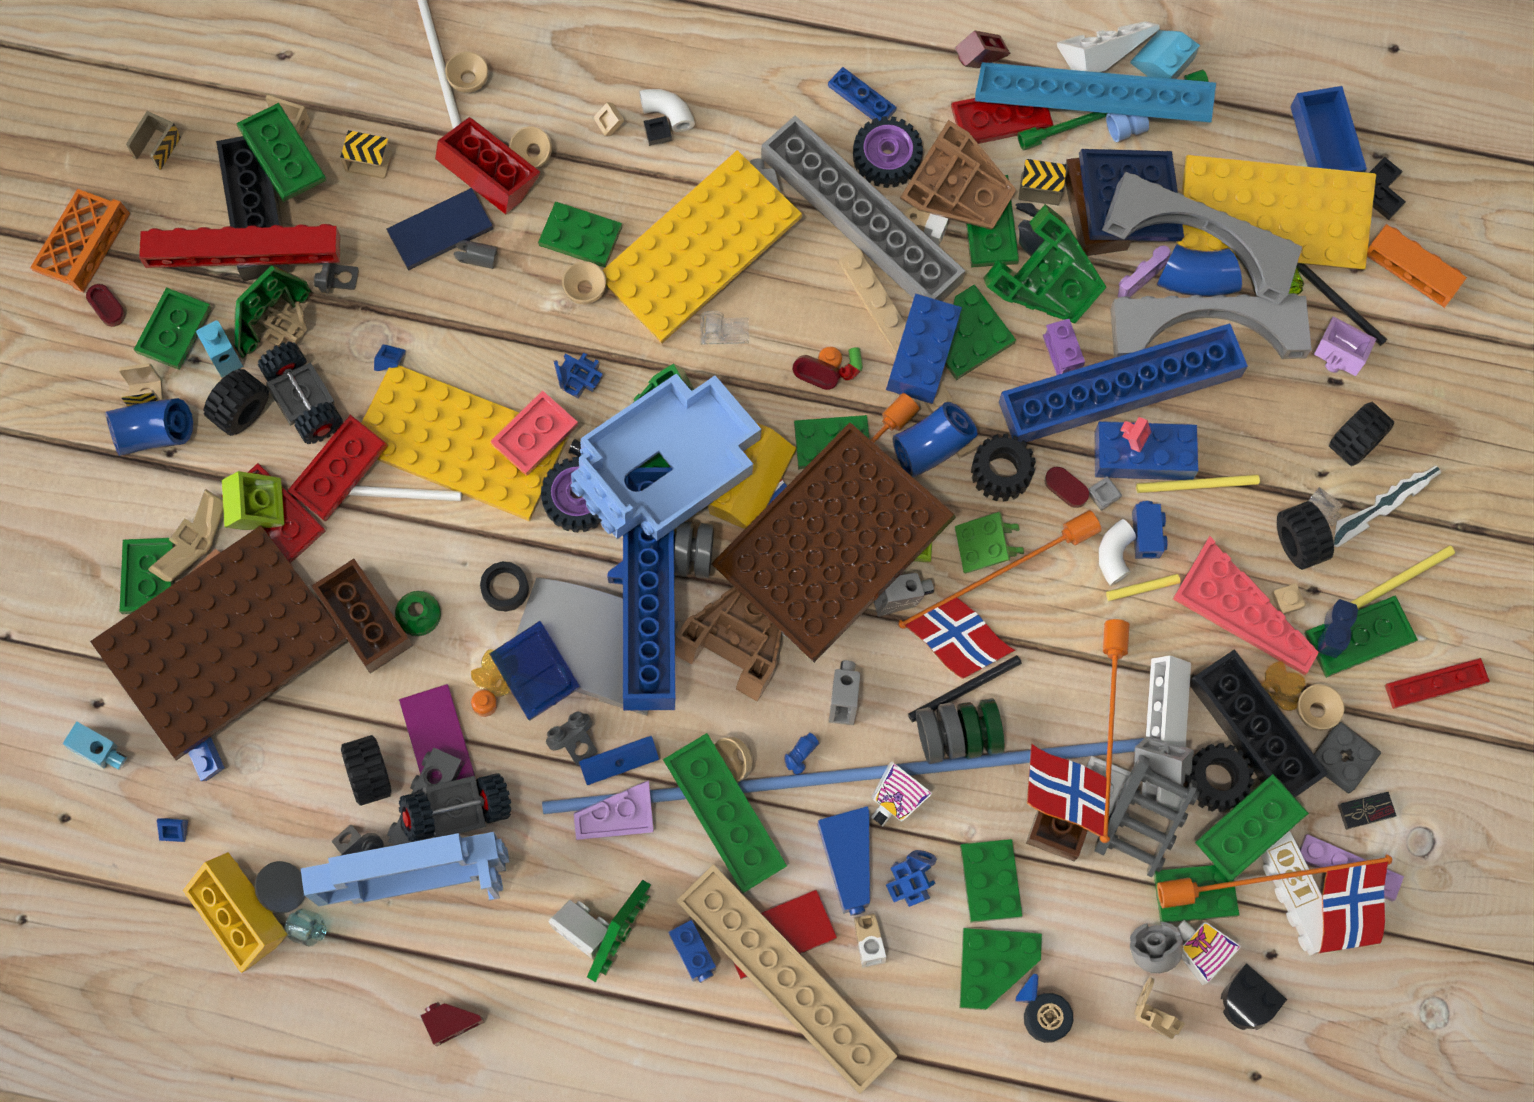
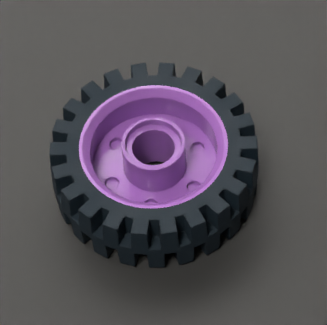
M882 116L881 121L878 118H874L872 123L869 121L865 123L864 128L861 127L858 135L855 137L853 145L854 166L856 170H859V174L862 177H866L869 183L874 181V186L879 187L881 183L884 184L883 188H889V184H892L894 188L898 187L900 182L903 185L907 183L908 178L912 179L921 164L923 153L922 140L919 138L918 131H913V126L910 123L906 125V121L900 119L898 122L896 121L897 117L891 116V120H887V116ZM890 150L892 153L886 154L883 151Z
M572 457L573 460L568 461L567 458L563 460L562 464H555L554 469H550L547 472V477H544L543 486H541L542 504L547 516L556 526H561L566 531L571 529L577 533L579 530L587 532L589 531L588 528H597L602 520L597 514L594 516L586 507L587 502L583 497L579 499L572 497L574 492L570 486L572 484L571 473L579 468L578 457Z

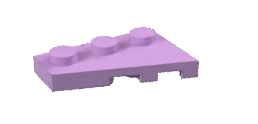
M649 780L574 812L576 840L654 832Z

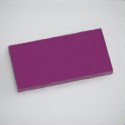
M446 684L399 699L420 774L424 768L422 761L428 751L432 752L433 748H436L465 762L457 780L475 776L449 685ZM435 771L430 775L431 784H437L442 779L440 771Z

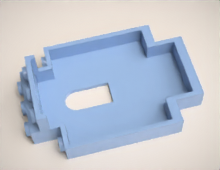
M675 374L580 439L581 456L579 457V468L571 473L572 484L570 486L578 497L582 496L587 502L586 507L594 516L596 514L602 520L601 525L608 534L612 533L618 539L641 523L644 532L648 536L652 535L658 541L752 475L753 463L743 451L760 440L761 428L716 376H713L691 391L682 379ZM658 453L672 467V471L642 491H631L624 483L626 476Z
M494 832L464 838L457 833L328 858L329 863L301 868L304 895L317 906L345 901L359 904L478 881L477 876H479L481 890L487 889L489 900L499 899V891H503L502 878L498 872L506 871L505 863H509L507 847L502 842V838L498 839Z

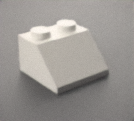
M569 900L548 922L552 929L594 960L610 924L601 917L594 919L588 914L590 909L580 901L575 904Z

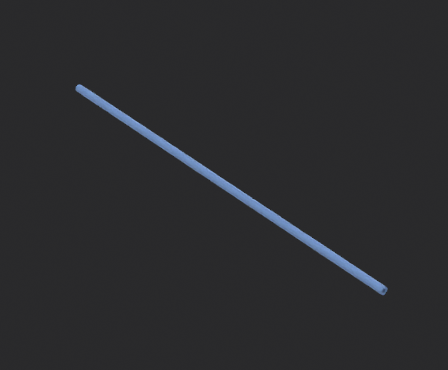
M1145 738L1113 741L1112 754L1135 752V747ZM1108 742L1044 748L1041 750L1063 759L1107 755ZM1031 750L1006 752L992 756L987 754L982 755L981 758L970 760L966 757L952 760L949 758L930 765L927 761L896 765L908 775H920L1030 763ZM888 765L742 780L738 782V785L743 793L881 779ZM679 787L650 790L651 803L686 799ZM615 794L543 801V814L579 811Z

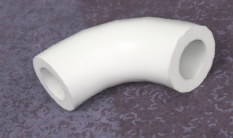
M663 89L639 91L644 114L651 112L664 114L669 118L672 129L675 132L688 131L694 127V118L687 103L676 94Z
M1124 519L1115 523L1104 534L1099 546V566L1110 586L1115 585L1131 572L1123 560V553L1125 548L1136 540V534L1131 525Z

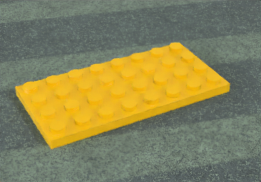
M736 150L602 270L606 278V287L663 343L802 218V213Z
M1194 155L1186 156L1182 195L1196 202H1202L1210 208L1225 212L1229 216L1241 221H1247L1250 225L1262 230H1268L1276 236L1289 239L1295 244L1302 246L1298 263L1360 270L1366 269L1376 174ZM1184 224V238L1182 241L1176 242V245L1179 244L1190 249L1202 251L1230 249L1213 235Z
M400 365L395 368H388L361 422L388 444V447L377 459L378 461L450 490L460 491L465 496L527 521L531 520L541 499V486H543L544 477H547V472L550 469H554V465L557 464L570 436L569 434L526 476L491 444V440L519 412Z

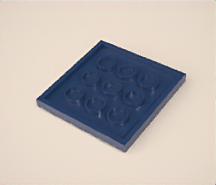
M1080 150L1079 160L1090 240L1182 241L1184 238L1183 224L1176 223L1146 226L1133 232L1125 239L1102 230L1117 184L1125 172L1138 175L1144 180L1159 184L1165 189L1178 193L1172 151Z

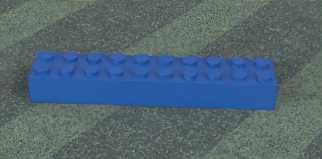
M1229 323L1003 391L999 399V405L1012 439L1014 436L1019 437L1018 442L1021 443L1023 440L1029 442L1243 376L1248 365Z
M636 468L626 476L624 483L629 490L639 492L673 469ZM640 523L623 535V711L675 710L674 529L656 541L652 535L648 536L644 532Z

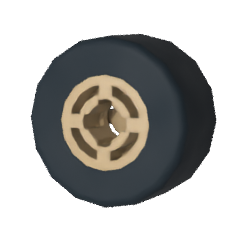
M1043 993L1037 996L1035 1001H1031L1026 1006L1024 1012V1025L1028 1033L1034 1039L1044 1043L1055 1042L1065 1037L1071 1030L1074 1021L1073 1010L1070 1004L1062 996L1054 993Z

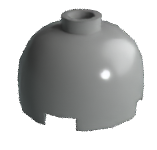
M1161 922V925L1149 927L1148 923L1136 928L1130 935V950L1133 959L1144 971L1150 973L1168 972L1175 968L1182 958L1183 941L1179 929L1172 924Z

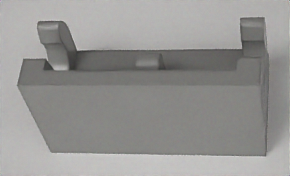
M1148 736L1135 747L1134 765L1139 755L1149 758L1148 767L1151 768V772L1181 786L1184 784L1185 774H1191L1192 756L1194 755V750Z

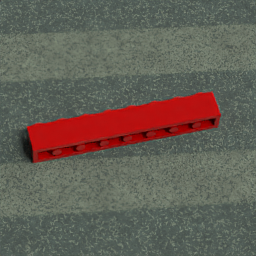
M299 224L295 227L273 225L270 228H260L258 226L234 228L226 226L222 229L200 227L195 230H187L185 228L161 230L152 228L149 231H141L139 258L145 268L340 263L341 236L337 226L331 224H321L320 226Z

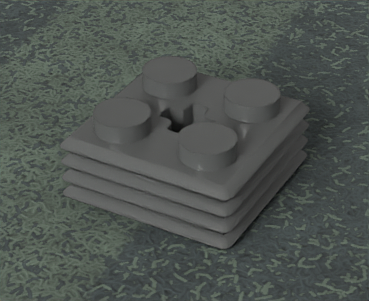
M1339 722L1314 755L1327 771L1328 775L1325 777L1345 792L1351 793L1381 755V751L1344 723ZM1344 753L1348 755L1349 759L1346 762L1341 760Z

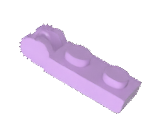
M1160 245L1158 249L1156 248L1153 251L1151 259L1147 262L1145 260L1141 262L1136 268V272L1131 276L1126 275L1119 283L1117 297L1133 296L1155 277L1169 260L1168 257L1171 252L1169 247Z

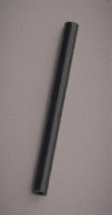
M1297 263L1296 270L1364 332L1376 338L1375 342L1382 346L1388 340L1307 265Z
M1018 655L916 710L930 707L935 711L940 704L956 700L1021 665L1022 662ZM916 710L908 713L912 723L916 721Z

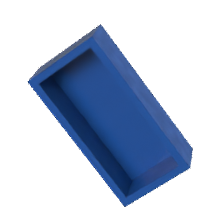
M1343 86L1297 93L1290 108L1307 167L1365 173L1367 167Z
M915 293L886 387L887 391L897 394L905 393L911 398L933 404L962 307Z
M1098 422L1094 431L1095 478H1105L1108 476L1109 478L1191 480L1198 473L1197 425L1149 423L1151 433L1141 452H1137L1131 449L1128 439L1122 436L1124 432L1120 429L1124 422Z

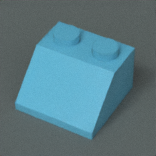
M1159 30L1131 60L1130 64L1148 77L1177 79L1193 62L1200 45L1183 32Z

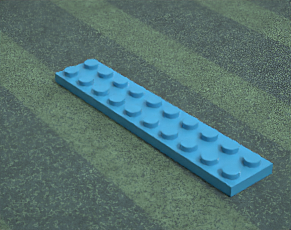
M982 62L975 101L1212 122L1216 83Z

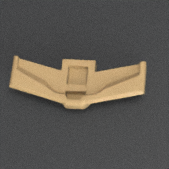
M205 489L193 522L191 523L185 518L182 520L169 539L176 546L148 570L162 580L172 582L201 556L206 555L213 545V539L224 512L223 500Z

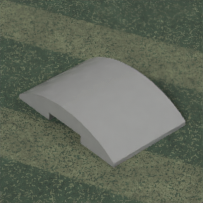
M536 578L503 671L549 686L553 684L598 698L601 702L623 708V598L576 584ZM675 620V632H676V629H677V626H678V621ZM636 710L633 712L647 716L649 710Z

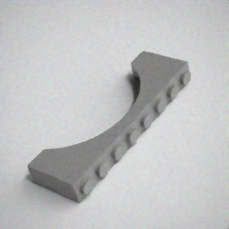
M1125 172L1117 184L1102 228L1103 231L1125 239L1143 227L1161 223L1184 224L1201 229L1221 240L1235 252L1247 268L1257 296L1279 304L1288 295L1302 246L1295 244L1289 239L1276 236L1268 230H1262L1250 225L1247 221H1241L1229 216L1225 212L1210 208L1202 202H1196L1180 193L1165 189L1159 184L1144 180L1138 175Z
M1294 293L1288 294L1279 304L1262 297H1250L1247 294L1237 297L1216 295L1209 298L1194 295L1189 298H1179L1178 296L1155 298L1153 296H1145L1141 299H1131L1124 296L1114 299L1110 308L1114 358L1143 350L1157 335L1167 328L1187 320L1199 318L1224 319L1246 326L1266 339L1277 351L1281 359H1306L1312 350L1306 296H1298Z

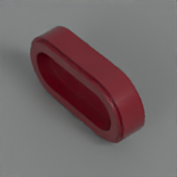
M94 284L87 290L86 299L105 325L115 327L124 321L126 316L125 310L107 286Z
M801 355L793 363L792 370L798 379L824 390L833 389L840 380V373L835 366L812 356Z
M1053 467L1046 473L1044 480L1046 487L1067 505L1079 508L1086 504L1089 498L1088 488L1066 469Z

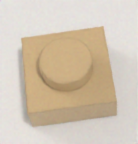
M607 102L594 117L604 136H612L624 122L614 103Z
M1297 583L1274 590L1271 593L1278 611L1280 610L1284 615L1303 609L1306 606Z

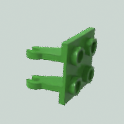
M998 512L955 526L963 572L965 574L1009 561L1010 556L1015 557L1017 553L1024 554L1023 547L1007 546L1004 533H1012V530L1019 531V524L1004 523L1001 513Z

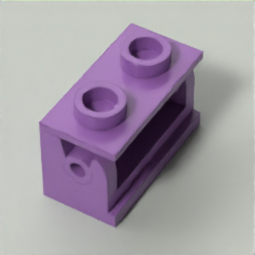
M1070 319L1046 325L1047 331L1046 334H1043V338L1056 375L1083 368L1085 360Z

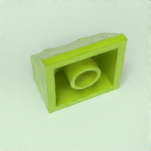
M237 471L222 480L225 528L254 530L260 525L262 528L284 525L281 478Z

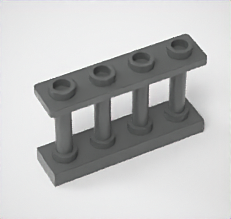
M1139 755L1109 815L1108 837H1110V841L1103 843L1100 841V837H1098L1095 844V852L1104 855L1107 848L1111 850L1115 848L1149 864L1147 876L1152 878L1155 871H1161L1166 859L1163 855L1166 849H1172L1177 838L1174 833L1177 827L1182 828L1188 817V813H1185L1189 804H1195L1200 791L1197 790V782L1194 780L1191 781L1188 788H1185L1151 772V768L1148 767L1149 758ZM1148 781L1182 797L1177 810L1175 811L1141 795L1140 791L1137 790L1140 782L1145 783ZM1136 803L1170 819L1171 822L1166 832L1163 833L1129 817V813L1126 812L1129 804L1135 805ZM1118 826L1122 828L1126 826L1160 842L1155 854H1149L1118 839V835H1115Z

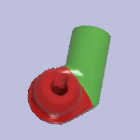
M858 347L848 350L850 362L839 370L843 380H853L863 369L861 351Z

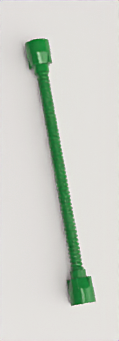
M1203 69L1184 76V80L1209 82L1208 76ZM1092 112L1045 129L1037 130L1036 127L1018 132L1019 145L1023 151L1041 145V141L1047 137L1105 118L1108 113Z

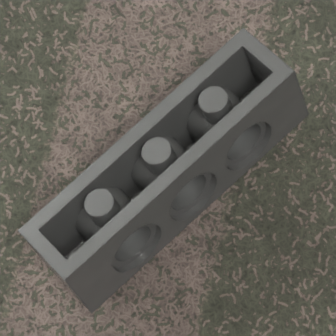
M433 748L432 752L428 751L422 761L424 768L420 776L416 775L410 787L413 790L412 793L423 791L425 787L457 780L465 762ZM435 771H440L442 773L441 781L437 784H431L430 775ZM400 818L397 823L393 822L387 834L390 837L388 842L393 845L410 843L404 834L405 829L402 828V820Z

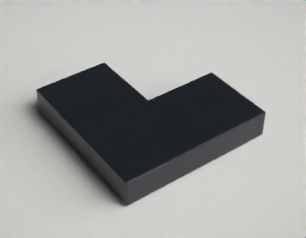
M1384 157L1369 173L1376 174L1373 208L1390 220L1404 206L1406 201L1389 188L1403 171Z

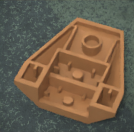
M948 120L903 191L900 199L919 211L992 230L1016 192V188L970 133Z

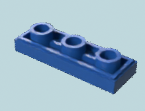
M844 67L828 82L829 88L870 119L878 118L881 121L882 116H887L888 120L896 112L897 107Z
M648 736L581 760L579 764L588 786L657 761L659 757L652 736Z

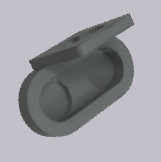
M318 263L323 266L320 273H315L314 286L318 287L321 293H329L330 288L355 290L359 272L358 267L336 265L335 263ZM342 272H349L352 274V278L347 283H341L338 278H335V274L340 275Z
M575 712L569 716L568 722L560 727L555 726L547 732L546 744L549 749L555 751L565 747L577 766L580 765L579 761L590 758L598 752L586 733L593 723L588 714ZM578 741L588 745V750L583 755H576L575 753L577 747L575 743Z
M349 825L332 840L334 846L341 853L340 856L384 847L383 840L379 835L367 833L361 836L352 825ZM352 834L350 837L351 841L348 844H341L344 837Z

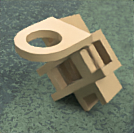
M299 301L295 302L296 311L291 309L289 303L285 305L281 313L269 306L267 310L270 314L266 320L263 318L259 320L263 327L269 329L264 335L267 341L278 347L283 342L286 344L287 341L295 342L296 344L299 342L307 330L303 308Z
M1150 977L1138 997L1134 1015L1137 1016L1136 1020L1143 1025L1173 1040L1175 1035H1179L1185 1023L1146 1004L1155 981Z

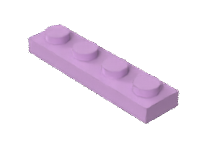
M1308 834L1304 836L1299 849L1306 864L1315 868L1366 861L1361 857ZM1388 869L1384 886V898L1393 902L1396 900L1404 876Z

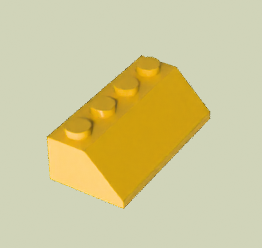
M759 423L757 424L761 428L760 440L743 451L753 463L752 475L707 505L710 515L743 529L769 505L796 452V447L776 431Z
M229 852L206 861L183 889L186 896L241 973L276 949L288 935L273 913L259 902L253 884L248 880Z

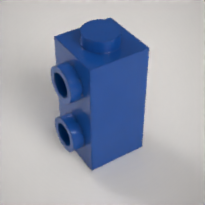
M1152 501L1139 502L1132 511L1133 530L1136 534V540H1134L1135 559L1160 558L1168 546L1167 536H1163V527L1166 524L1165 512H1161V504H1153Z
M692 920L668 932L693 982L699 980L702 983L714 976L712 972L716 970V966Z

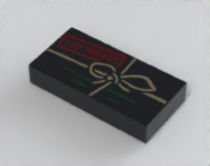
M1389 792L1338 805L1346 830L1397 816Z

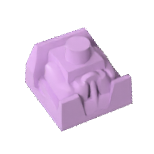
M1333 316L1314 355L1327 362L1325 367L1330 372L1337 373L1339 370H1344L1356 376L1366 363L1376 338Z

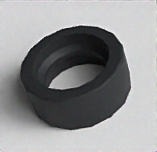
M502 561L492 564L485 570L480 581L483 599L490 607L497 611L507 612L515 610L524 603L528 596L529 586L526 575L519 566L512 562ZM510 573L517 578L519 590L509 600H498L490 592V582L498 574Z

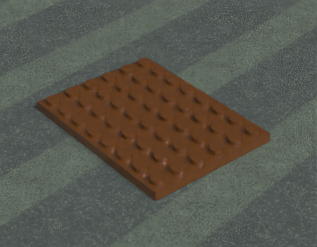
M849 423L711 565L815 663L938 537L956 516L852 423Z
M260 525L90 642L170 754L177 761L342 645L347 639Z

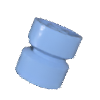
M1112 113L1106 115L1107 128L1115 142L1130 138L1131 134L1138 135L1149 130L1148 117Z

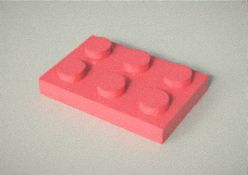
M542 390L491 440V444L527 476L578 426V422Z

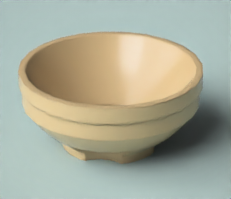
M464 51L455 54L449 59L445 67V74L449 84L455 90L470 93L480 89L485 84L488 77V67L484 58L479 54ZM471 73L475 76V79L471 83H465L461 80L462 76Z
M534 126L519 129L512 136L509 143V148L536 169L546 164L551 156L552 145L548 135L540 128ZM532 145H539L540 154L537 157L531 158L528 154L529 148Z
M585 261L571 265L565 271L562 278V286L566 296L571 301L583 305L591 304L603 295L606 287V278L602 269L596 264ZM582 283H589L592 286V290L587 294H582L578 291V287Z
M1323 684L1312 685L1305 689L1298 699V716L1311 729L1320 731L1331 729L1343 718V699L1330 686ZM1312 704H1319L1323 707L1324 715L1318 718L1311 714L1310 707Z
M730 736L719 739L714 745L736 782L744 780L748 777L752 768V753L749 747L736 737ZM738 750H740L743 754L744 763H742L738 759Z

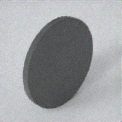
M277 861L266 865L260 870L255 880V893L262 906L274 913H288L302 903L305 897L302 875L294 865Z

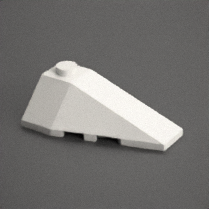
M1144 21L1118 27V32L1098 31L1096 37L1085 38L1084 35L1075 36L1057 42V47L1071 70L1102 72L1153 35L1160 27L1159 24Z

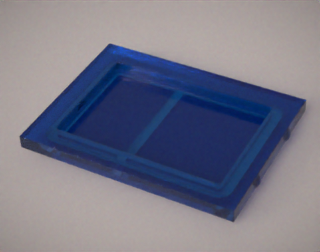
M538 621L489 653L529 721L581 688L541 621Z

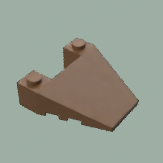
M733 587L722 594L720 599L706 605L701 612L686 619L675 635V655L693 664L705 647L744 670L740 675L736 690L758 702L773 675L782 632L743 594Z

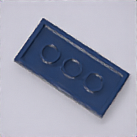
M470 188L386 230L409 271L456 248V244L459 241H470L493 230V225L473 189Z

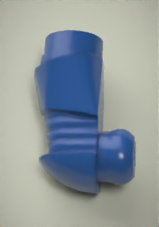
M812 733L800 737L794 749L789 754H785L786 767L796 775L805 770L806 766L802 761L819 745V741Z

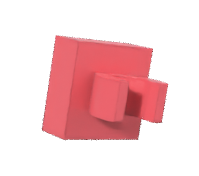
M1138 417L1135 425L1125 421L1120 429L1124 432L1122 436L1128 439L1131 449L1137 452H1141L1151 433L1148 420Z

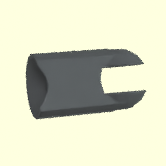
M467 240L459 241L456 244L458 249L466 251L454 252V256L459 262L490 269L494 268V257L497 255L496 246Z

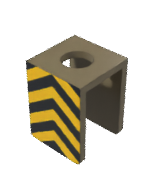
M147 111L126 145L133 158L138 159L155 130L163 132V135L150 154L156 168L161 170L181 139V136L173 122Z
M1026 159L1024 171L1021 174L1018 199L1059 206L1064 190L1067 164Z

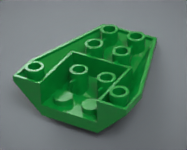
M271 265L236 300L234 346L242 358L247 354H251L257 348L260 340L252 325H255L269 306L271 308L275 306L280 296L294 308L296 307L295 302L303 303L308 298L311 290L303 278Z

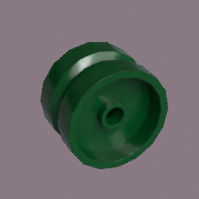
M995 699L980 700L978 710H976V707L971 702L958 704L957 713L963 731L966 758L968 760L981 758L983 747L990 756L1003 754L1005 748L1003 726Z

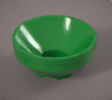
M412 591L398 601L395 609V619L406 634L424 636L438 626L441 619V608L438 601L429 593ZM419 603L423 606L422 614L416 617L409 614L410 606Z

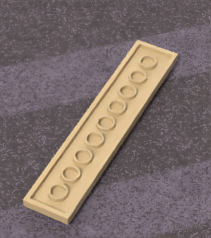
M714 864L676 900L688 915L859 1094L897 1057L887 1044Z

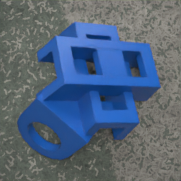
M565 353V361L562 366L558 365L557 360L554 361L560 389L578 399L585 388L593 392L603 375L597 371L599 361H590L585 353L582 354L579 360Z
M914 850L907 855L905 861L901 863L895 862L892 865L891 871L895 880L888 882L886 887L893 902L905 898L910 907L930 899L926 889L936 883L934 880L929 882L925 872L936 863L937 858L933 854L923 850ZM911 878H913L917 888H914ZM895 885H896V887H897V889H898V891H899V895H897V893H896V891H895V889H894V886H895Z

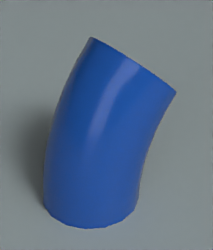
M1177 244L1159 278L1157 286L1169 291L1192 296L1212 297L1228 295L1241 291L1242 275L1234 253L1228 248L1202 251Z
M179 398L146 402L105 412L109 431L119 456L153 448L185 444L193 432L191 410L186 402Z
M945 402L922 421L893 435L892 439L901 467L914 478L955 455L978 434L973 420L962 408L951 402Z

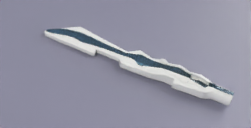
M1434 466L1423 473H1414L1410 479L1400 480L1397 486L1390 487L1387 494L1377 495L1374 506L1337 521L1334 547L1338 548L1369 528L1370 526L1367 522L1378 515H1388L1400 506L1408 496L1412 495L1414 497L1429 484L1431 479L1441 474L1440 469Z

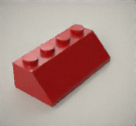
M468 117L437 142L435 159L505 215L522 202L540 175L538 169L471 117Z

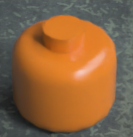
M831 346L825 347L820 351L818 359L835 366L839 370L842 364L841 352Z
M480 690L473 695L471 705L477 715L487 717L496 711L497 699L489 690Z

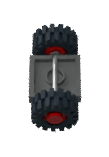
M283 342L279 347L276 345L273 347V350H267V354H263L261 359L258 360V367L267 380L266 384L269 392L289 425L294 424L301 438L307 444H315L318 440L321 442L324 441L325 437H331L330 434L335 433L343 424V419L335 408L333 398L311 362L306 364L307 361L295 342H287V344Z
M496 773L479 777L476 780L475 776L425 787L423 791L401 796L399 812L401 813L400 820H402V828L405 829V836H407L410 842H415L432 837L436 838L486 827L485 822L492 823L508 819L511 815V806L509 805L511 804V799L508 797L510 793L506 789L507 784L506 782L504 783L503 776Z

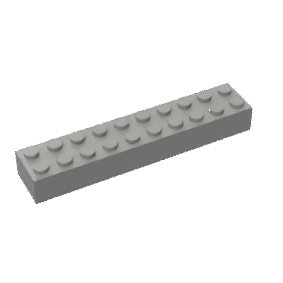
M796 115L762 144L761 158L913 299L916 293L943 301L963 283L965 270Z

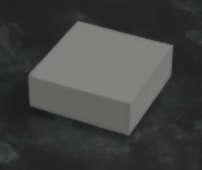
M1108 476L1088 489L1089 496L1101 511L1122 497Z

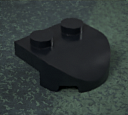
M1247 963L1221 993V999H1223L1225 1007L1223 1011L1225 1017L1231 1024L1241 1030H1259L1274 1018L1287 1001L1279 991Z

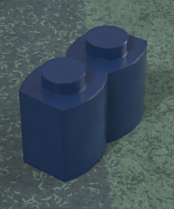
M1339 599L1329 609L1324 621L1325 630L1318 640L1319 653L1337 658L1348 647L1351 640L1350 628L1355 623L1358 615L1356 604Z

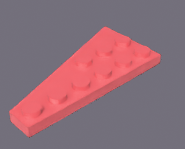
M1209 536L1173 600L1301 674L1306 675L1319 652L1299 630H1295L1285 619L1284 614L1280 610H1276L1269 602L1270 599L1244 572H1241L1234 565L1227 553H1223L1215 544L1216 542L1213 538Z

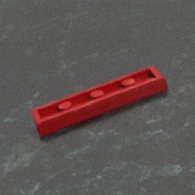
M1479 658L1387 683L1385 688L1392 708L1396 709L1489 683L1490 680L1482 659Z

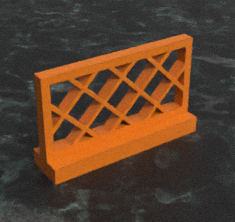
M77 189L30 268L34 272L71 285L75 290L84 293L129 217L130 212L121 201L115 199L110 201ZM81 198L87 199L89 205L78 209L77 205ZM103 206L108 207L103 215L97 217L96 209ZM92 212L93 219L82 223L80 216ZM76 218L78 225L66 229L65 225L68 220ZM95 225L96 228L93 233L85 236L84 229ZM80 231L81 239L70 243L68 235ZM64 237L66 245L54 249L53 245L56 240ZM83 245L84 248L81 253L74 256L72 249ZM68 251L69 259L58 263L56 255ZM52 257L54 265L42 268L41 265L44 260ZM72 265L67 276L61 275V268Z

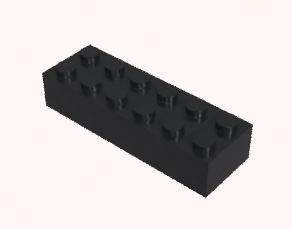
M240 136L216 141L230 226L234 228L283 226L277 191L244 137ZM290 264L272 265L286 272H291ZM237 265V270L243 281L258 279L271 265Z
M1235 649L1192 678L1190 687L1235 748L1244 753L1242 755L1244 760L1247 758L1250 760V768H1253L1254 773L1262 783L1273 774L1296 798L1328 775L1327 771Z

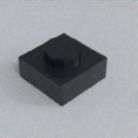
M666 116L643 121L649 146L672 141Z

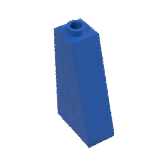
M868 806L820 819L817 823L843 914L850 912V916L864 913L865 908L870 904Z

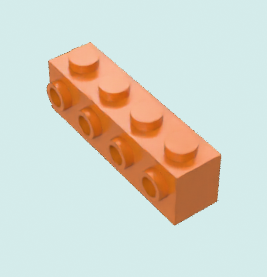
M1387 224L1368 248L1367 257L1444 308L1467 278L1459 269L1449 266L1439 256L1431 254L1422 248L1418 242L1408 239L1397 228L1390 227Z

